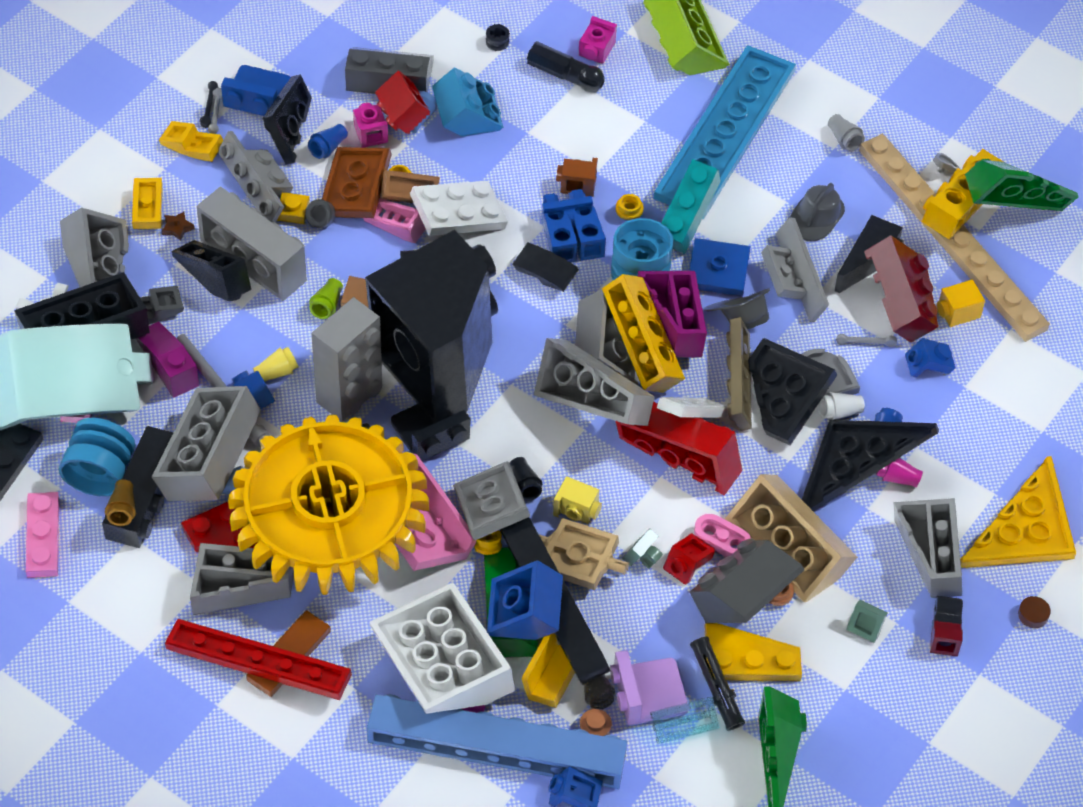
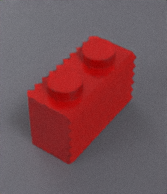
M399 70L375 92L380 100L377 103L378 106L388 115L386 118L387 123L396 131L400 128L406 134H410V130H414V127L418 126L422 119H426V115H430V110L413 81Z

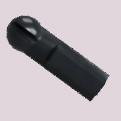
M538 41L534 42L529 50L527 64L562 80L570 81L587 92H596L604 85L605 76L603 71L597 66H589L570 55Z

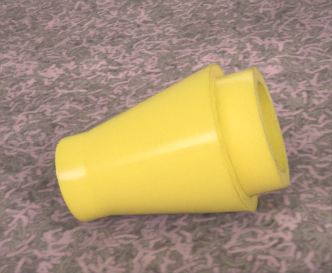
M286 347L284 349L278 348L252 369L254 372L258 370L265 382L293 374V370L298 368V364L289 347Z

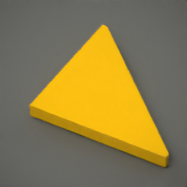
M1047 456L1044 459L1042 465L1036 472H1033L1022 485L1020 491L1000 511L997 518L978 537L970 550L960 559L961 568L1075 559L1076 550L1052 456Z

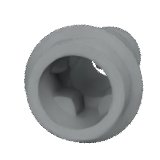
M840 114L830 117L828 126L835 135L840 147L848 151H855L860 148V144L865 139L863 130L844 119Z

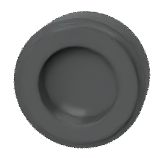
M318 199L309 203L305 216L308 223L313 227L325 228L333 223L335 209L330 202Z

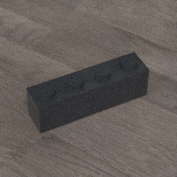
M146 426L122 480L132 482L134 486L133 495L136 515L125 526H117L110 523L105 515L102 526L106 540L140 548L144 538H149L153 528L152 520L155 513H160L164 503V496L153 480L152 475L173 432Z

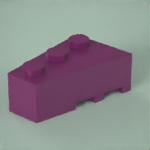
M638 271L637 277H643L676 358L702 357L707 331L695 271Z

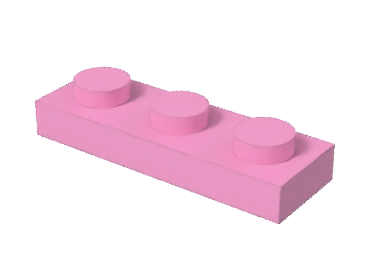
M58 492L28 493L25 571L27 578L58 576L60 507Z

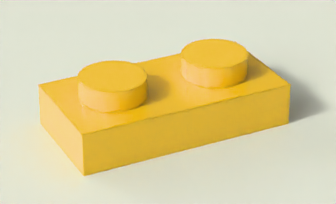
M134 178L133 229H161L162 178Z

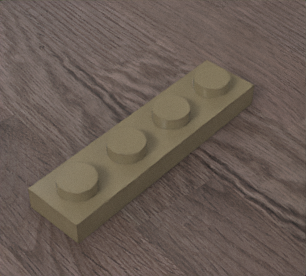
M739 317L730 319V331L726 333L727 343L730 348V355H727V366L731 375V379L727 380V389L731 396V403L727 404V411L730 420H734L740 431L752 429L751 371L748 364L750 358V332L742 318Z

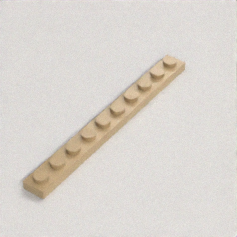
M883 133L861 143L860 153L921 222L926 212L923 210L925 202L931 195L936 196V193ZM922 223L971 280L973 279L979 290L1025 342L1048 331L1050 323L964 225L949 240Z

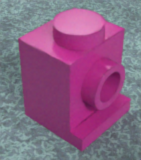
M592 16L589 26L579 41V56L603 64L616 43L617 24Z
M362 103L357 109H353L354 127L362 148L388 143V124L378 104ZM378 130H379L378 133H373V134L367 135L368 132H373V131H378Z

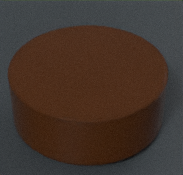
M1037 596L1025 598L1018 610L1020 621L1030 628L1043 627L1048 622L1051 614L1049 604Z

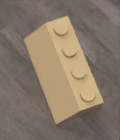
M760 474L725 517V520L748 532L752 539L769 540L802 564L804 571L791 584L794 587L795 594L803 602H808L838 581L858 558L778 475Z

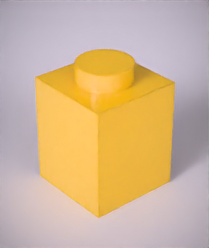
M972 279L942 288L939 301L937 302V310L939 315L945 318L949 327H953L981 318L985 299Z

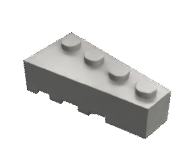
M546 338L534 396L624 424L648 426L654 401L653 395L570 341Z

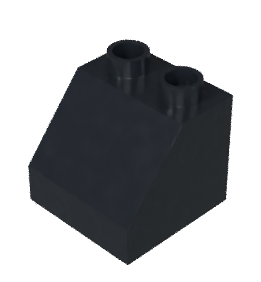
M456 230L365 277L368 308L380 316L382 364L412 399L421 405L434 423L460 411H468L493 343L491 317L498 313L497 302L489 288V278L496 275V267L491 255L481 244L471 248Z

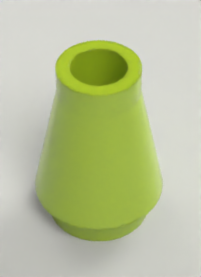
M328 279L326 284L310 298L309 310L315 317L328 319L336 312L340 293L343 289V285L338 279Z

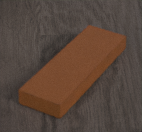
M306 610L273 646L309 656L331 632V626ZM246 675L249 683L269 697H272L283 685L282 683L255 675Z

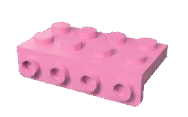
M414 454L418 459V469L416 470L423 472L427 480V489L421 491L426 493L429 498V511L418 510L424 515L426 530L425 533L407 527L415 538L416 550L414 553L403 549L396 543L395 545L413 571L465 560L475 545L476 540H473L467 523L420 457Z

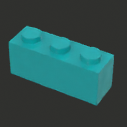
M692 159L661 224L669 229L673 236V249L683 254L686 253L721 182L717 168Z

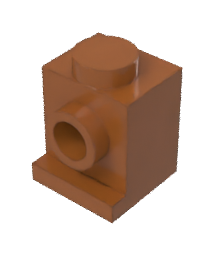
M592 157V162L564 158L563 165H558L556 181L561 182L560 193L568 194L572 190L582 189L586 196L594 197L598 158Z

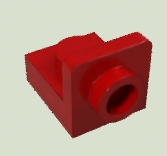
M691 533L672 545L663 569L686 585L691 581L695 570L710 561L716 550Z

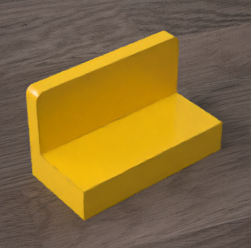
M555 633L543 637L521 679L528 700L556 708L575 674L561 645H558Z

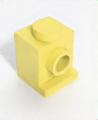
M566 476L554 498L553 516L559 517L562 513L571 520L582 521L589 524L591 519L596 520L602 507V503L599 502L600 489Z

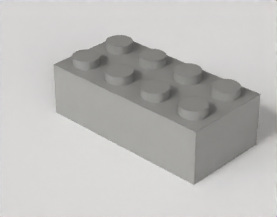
M220 186L196 206L201 242L245 259L248 276L280 300H286L307 281L303 243L298 238L291 237L284 232L277 223L267 220L256 208L249 207L243 203L235 193H229Z
M354 297L311 333L316 402L332 415H337L341 422L349 415L356 414L362 404L370 397H375L383 386L380 316Z
M247 386L195 389L152 475L153 480L167 501L219 500L261 412Z

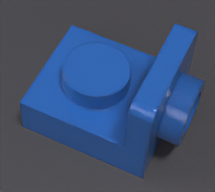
M569 766L561 773L555 774L551 779L548 791L551 793L548 804L555 807L563 801L574 807H597L603 781Z

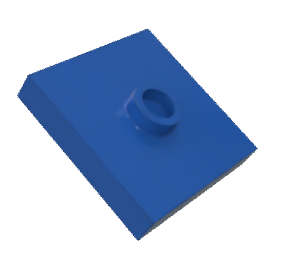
M695 238L689 271H695L698 289L743 296L751 246Z

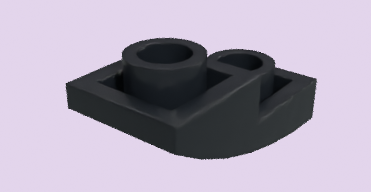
M527 242L512 264L517 271L536 277L542 285L564 292L579 270L577 266L564 258Z

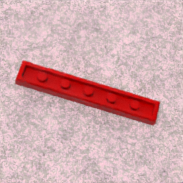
M177 619L165 642L166 650L336 700L341 699L352 676L350 668L181 619Z

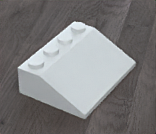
M453 582L369 622L370 627L426 714L487 705L515 691L510 665Z

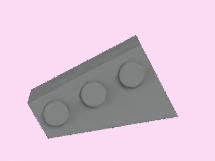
M955 498L893 502L895 523L931 598L936 596H962V573Z
M200 543L190 594L193 615L290 598L294 568L289 567L276 584L272 581V556L256 570L252 564V551L254 548H247L240 552L237 546Z

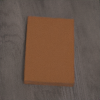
M337 147L321 199L333 205L335 217H375L382 192L383 172L388 170L392 156L390 148Z

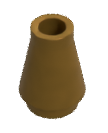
M118 480L115 483V488L105 508L108 521L117 526L128 525L136 515L133 495L134 486L128 480Z

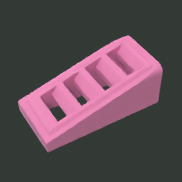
M381 198L378 202L375 217L363 218L365 222L411 243H416L426 230L416 208L382 200ZM386 210L382 217H380L381 212Z

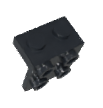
M418 403L391 417V425L411 453L417 454L422 461L470 439V417L465 410L434 423Z

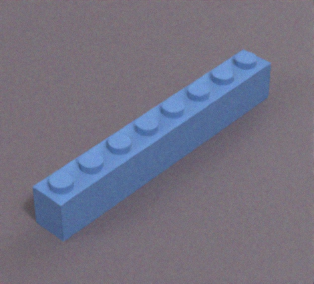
M375 694L367 725L368 743L549 777L561 773L570 766L602 780L603 787L620 789L628 742L614 735H594L582 729L567 730L549 723L534 724L517 717L510 719L496 717L489 712L475 713L464 711L463 709H455L426 714L418 700H404L392 694L384 696Z

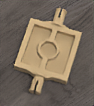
M564 518L561 519L557 529L549 537L539 534L557 570L563 575L564 581L596 590L607 570L610 569L624 575L628 571L629 562L613 558V554L619 544L618 535Z

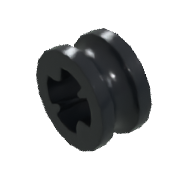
M501 24L489 26L486 30L487 47L494 51L506 49L509 45L510 37L508 28Z

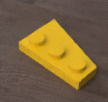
M705 623V636L709 637V642L726 680L801 681L800 647L719 623Z

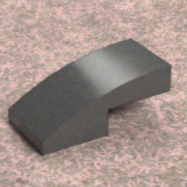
M178 286L149 289L148 296L140 297L147 308L149 324L168 319L184 310Z

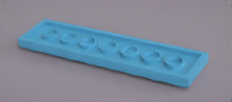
M747 45L657 186L653 199L670 205L692 159L717 168L721 180L703 216L704 219L793 76L796 64Z

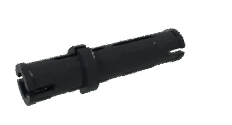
M701 637L691 642L690 646L694 651L702 674L712 693V704L718 707L726 730L737 729L745 724V720L742 718L734 699L736 693L733 689L729 688L709 642V637Z

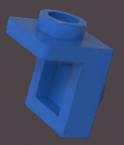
M922 338L905 353L910 375L913 377H918L926 369L949 375L956 368L948 344Z
M246 370L232 378L234 384L230 387L247 386L260 409L275 402L258 370L250 375Z

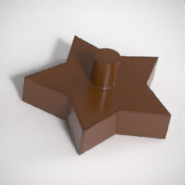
M184 211L176 216L164 215L166 225L162 229V235H174L181 241L184 233L195 229L194 224L185 220Z

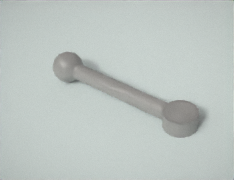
M219 87L213 90L215 102L212 123L208 127V132L216 134L219 131L217 119L220 99L222 98V91Z
M839 334L836 337V341L840 345L846 342L878 343L894 347L897 344V338L892 335L886 338L848 337L845 334Z

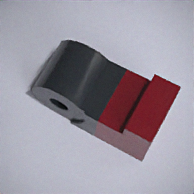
M936 596L931 626L930 653L958 657L963 641V630H961L962 599ZM938 641L949 642L953 644L950 646H942L938 643Z

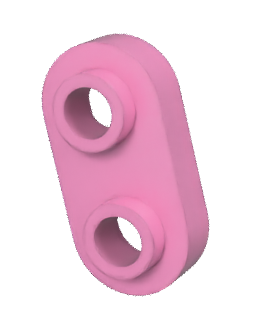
M704 514L695 523L694 535L725 557L731 556L738 550L731 546H738L742 541L751 538L748 532L715 514ZM706 531H711V532H713L714 534H713V535H708V534H706L705 532H706Z

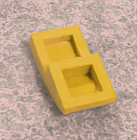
M171 121L160 137L159 142L161 145L180 154L212 162L219 152L223 138L220 134L198 132L195 124Z

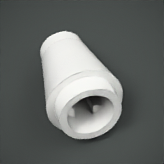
M827 392L819 402L818 407L820 416L823 419L837 420L863 413L865 403L861 395Z

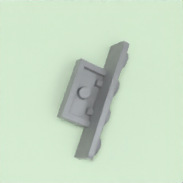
M228 131L218 154L254 207L267 220L276 223L284 208V205L277 196H281L282 192L291 193L293 186L268 150H245L234 132Z
M789 217L776 233L780 247L767 245L761 254L778 297L801 299L809 321L815 322L829 306V302L796 219Z

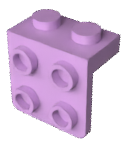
M628 650L615 652L614 665H610V675L612 683H617L620 712L624 711L628 725L683 716L688 713L689 706L675 659L665 658L631 664Z

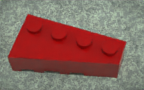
M654 401L648 426L629 425L615 421L621 440L651 456L658 453L666 464L674 469H677L679 465L693 472L692 478L698 482L703 483L707 480L715 484V491L724 496L743 471L736 433L728 427L707 422L701 417L676 416L658 409V403Z

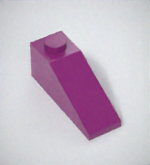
M159 321L149 326V334L135 338L143 352L150 353L153 368L173 398L199 386L197 365L184 345Z

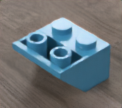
M454 67L432 86L444 128L462 137L500 131L504 128L501 120V111L497 106L494 96L495 91L489 83L482 82L474 78L470 73H465Z

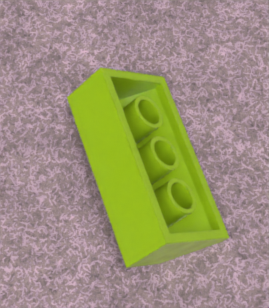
M701 0L643 1L645 8L652 16L651 23L661 37L659 41L667 51L669 56L668 62L676 71L681 70L688 75H695L723 69L730 65Z

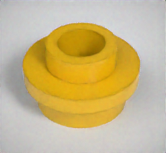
M625 194L617 201L615 210L620 218L632 220L641 217L644 206L638 196Z

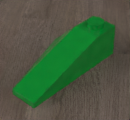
M982 159L977 161L965 174L974 204L1063 211L1079 198L1078 193L1005 162Z
M503 547L501 551L493 555H484L486 631L492 578L519 568L509 547ZM490 636L504 658L533 657L543 637L537 640Z
M768 686L763 688L758 714L768 807H784L801 733L807 730L806 714L800 713L799 700Z

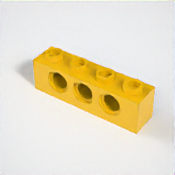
M982 149L975 157L970 155L964 163L962 170L957 168L951 176L949 183L945 181L938 189L936 196L931 195L923 206V210L926 212L921 222L950 240L983 205L973 203L965 174L979 160L1004 161L985 149Z
M622 274L604 286L602 291L642 388L645 391L664 393L683 381L685 377L643 277Z

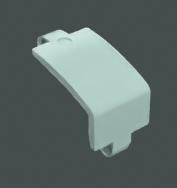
M127 324L39 327L11 330L1 334L0 430L31 419L134 412L139 410L140 401L137 385L150 382L151 385L154 384L150 353L132 352L129 326Z

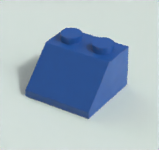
M536 560L492 578L487 633L489 636L537 640L559 631L563 575Z

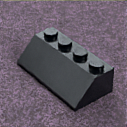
M124 272L14 310L20 329L87 324H127L131 340L150 333L147 308Z

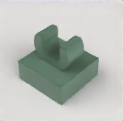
M649 528L622 559L629 562L630 566L640 559L642 564L650 569L663 555L658 548L652 546L659 536Z
M859 600L846 630L875 643L888 612Z

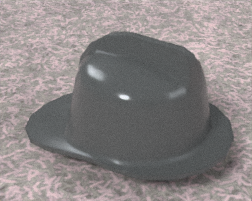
M830 182L827 186L816 185L807 190L805 196L795 207L790 217L796 219L804 240L817 241L831 233L842 218L845 206L837 191L834 190V184Z
M765 289L746 297L714 303L706 306L704 311L721 310L729 323L730 319L741 317L747 329H751L769 320V312L764 294L768 293L770 289Z

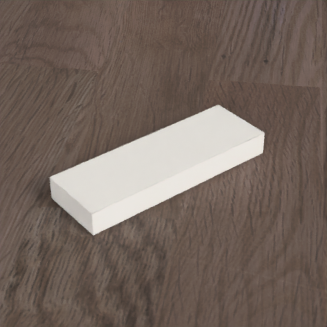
M662 397L659 398L657 405L658 409L679 417L726 418L727 415L726 405L707 398Z

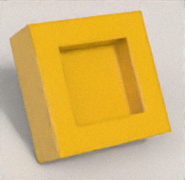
M282 192L280 201L284 208L277 221L304 224L306 208L310 203L309 196Z

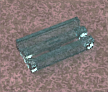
M706 697L650 712L658 744L720 728L713 697ZM703 706L708 708L707 711L664 722L660 720V717ZM708 717L711 720V723L668 734L663 733L665 728Z

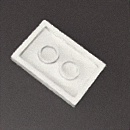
M489 181L413 186L410 196L429 236L445 235L453 230H456L457 233L505 229L508 223Z

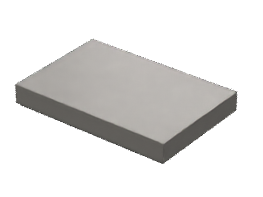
M508 461L453 485L474 541L530 517Z

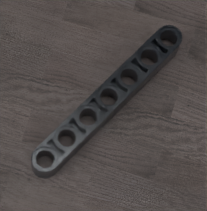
M529 517L500 529L519 567L538 560L559 573ZM563 581L559 631L555 632V635L581 685H584L611 670Z

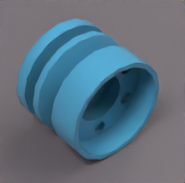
M646 218L632 219L620 225L613 238L612 279L615 280L622 274L637 276L638 271H670L673 236L669 229L658 221Z
M84 418L78 421L74 427L73 435L69 440V447L66 449L58 468L59 474L68 485L85 494L111 496L115 483L118 480H122L126 472L125 468L129 464L136 446L135 440L126 429L116 423L100 418Z

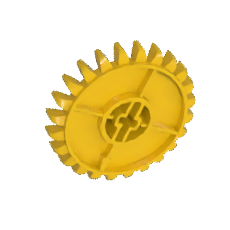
M328 415L325 422L317 423L311 416L303 419V426L294 428L291 424L281 426V435L277 438L264 436L260 440L261 452L249 451L245 455V468L235 472L233 485L236 489L231 491L228 497L229 509H235L230 515V526L232 531L242 528L237 540L240 552L257 543L252 551V564L256 570L271 556L273 557L271 573L272 581L276 584L284 576L288 568L293 567L295 588L298 592L303 590L310 572L317 573L322 595L328 594L332 575L338 572L347 591L354 592L356 568L361 567L373 584L378 583L377 559L379 557L393 570L397 571L400 568L399 554L394 545L395 543L411 553L415 552V538L407 527L425 533L426 521L424 515L418 510L429 511V498L426 493L421 491L427 489L426 477L423 472L416 470L418 469V459L416 456L409 452L402 453L404 451L403 441L398 437L384 439V428L379 425H373L366 429L362 427L361 418L353 417L349 419L348 423L339 422L337 415ZM325 498H330L335 517H329ZM347 501L350 503V507H351L349 510H348ZM309 506H311V514L308 512Z

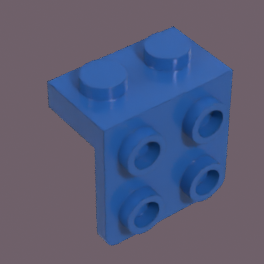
M241 65L234 79L224 77L221 83L223 107L264 116L291 77L279 72Z

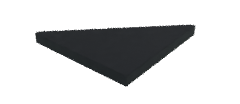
M829 420L802 501L814 512L938 434L939 428L937 423Z

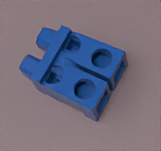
M582 189L572 190L568 193V199L559 201L558 195L554 193L544 195L541 223L550 252L569 262H577V247L580 261L605 257L606 238L596 209L593 206L592 196H586Z

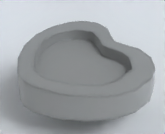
M937 153L933 158V162L940 167L938 169L940 173L947 170L953 174L959 168L950 157L943 153Z

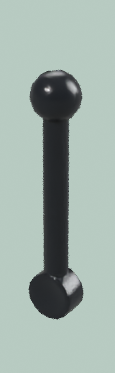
M216 81L208 83L209 94L205 114L200 118V125L203 128H208L211 124L209 116L213 101V90L218 88Z

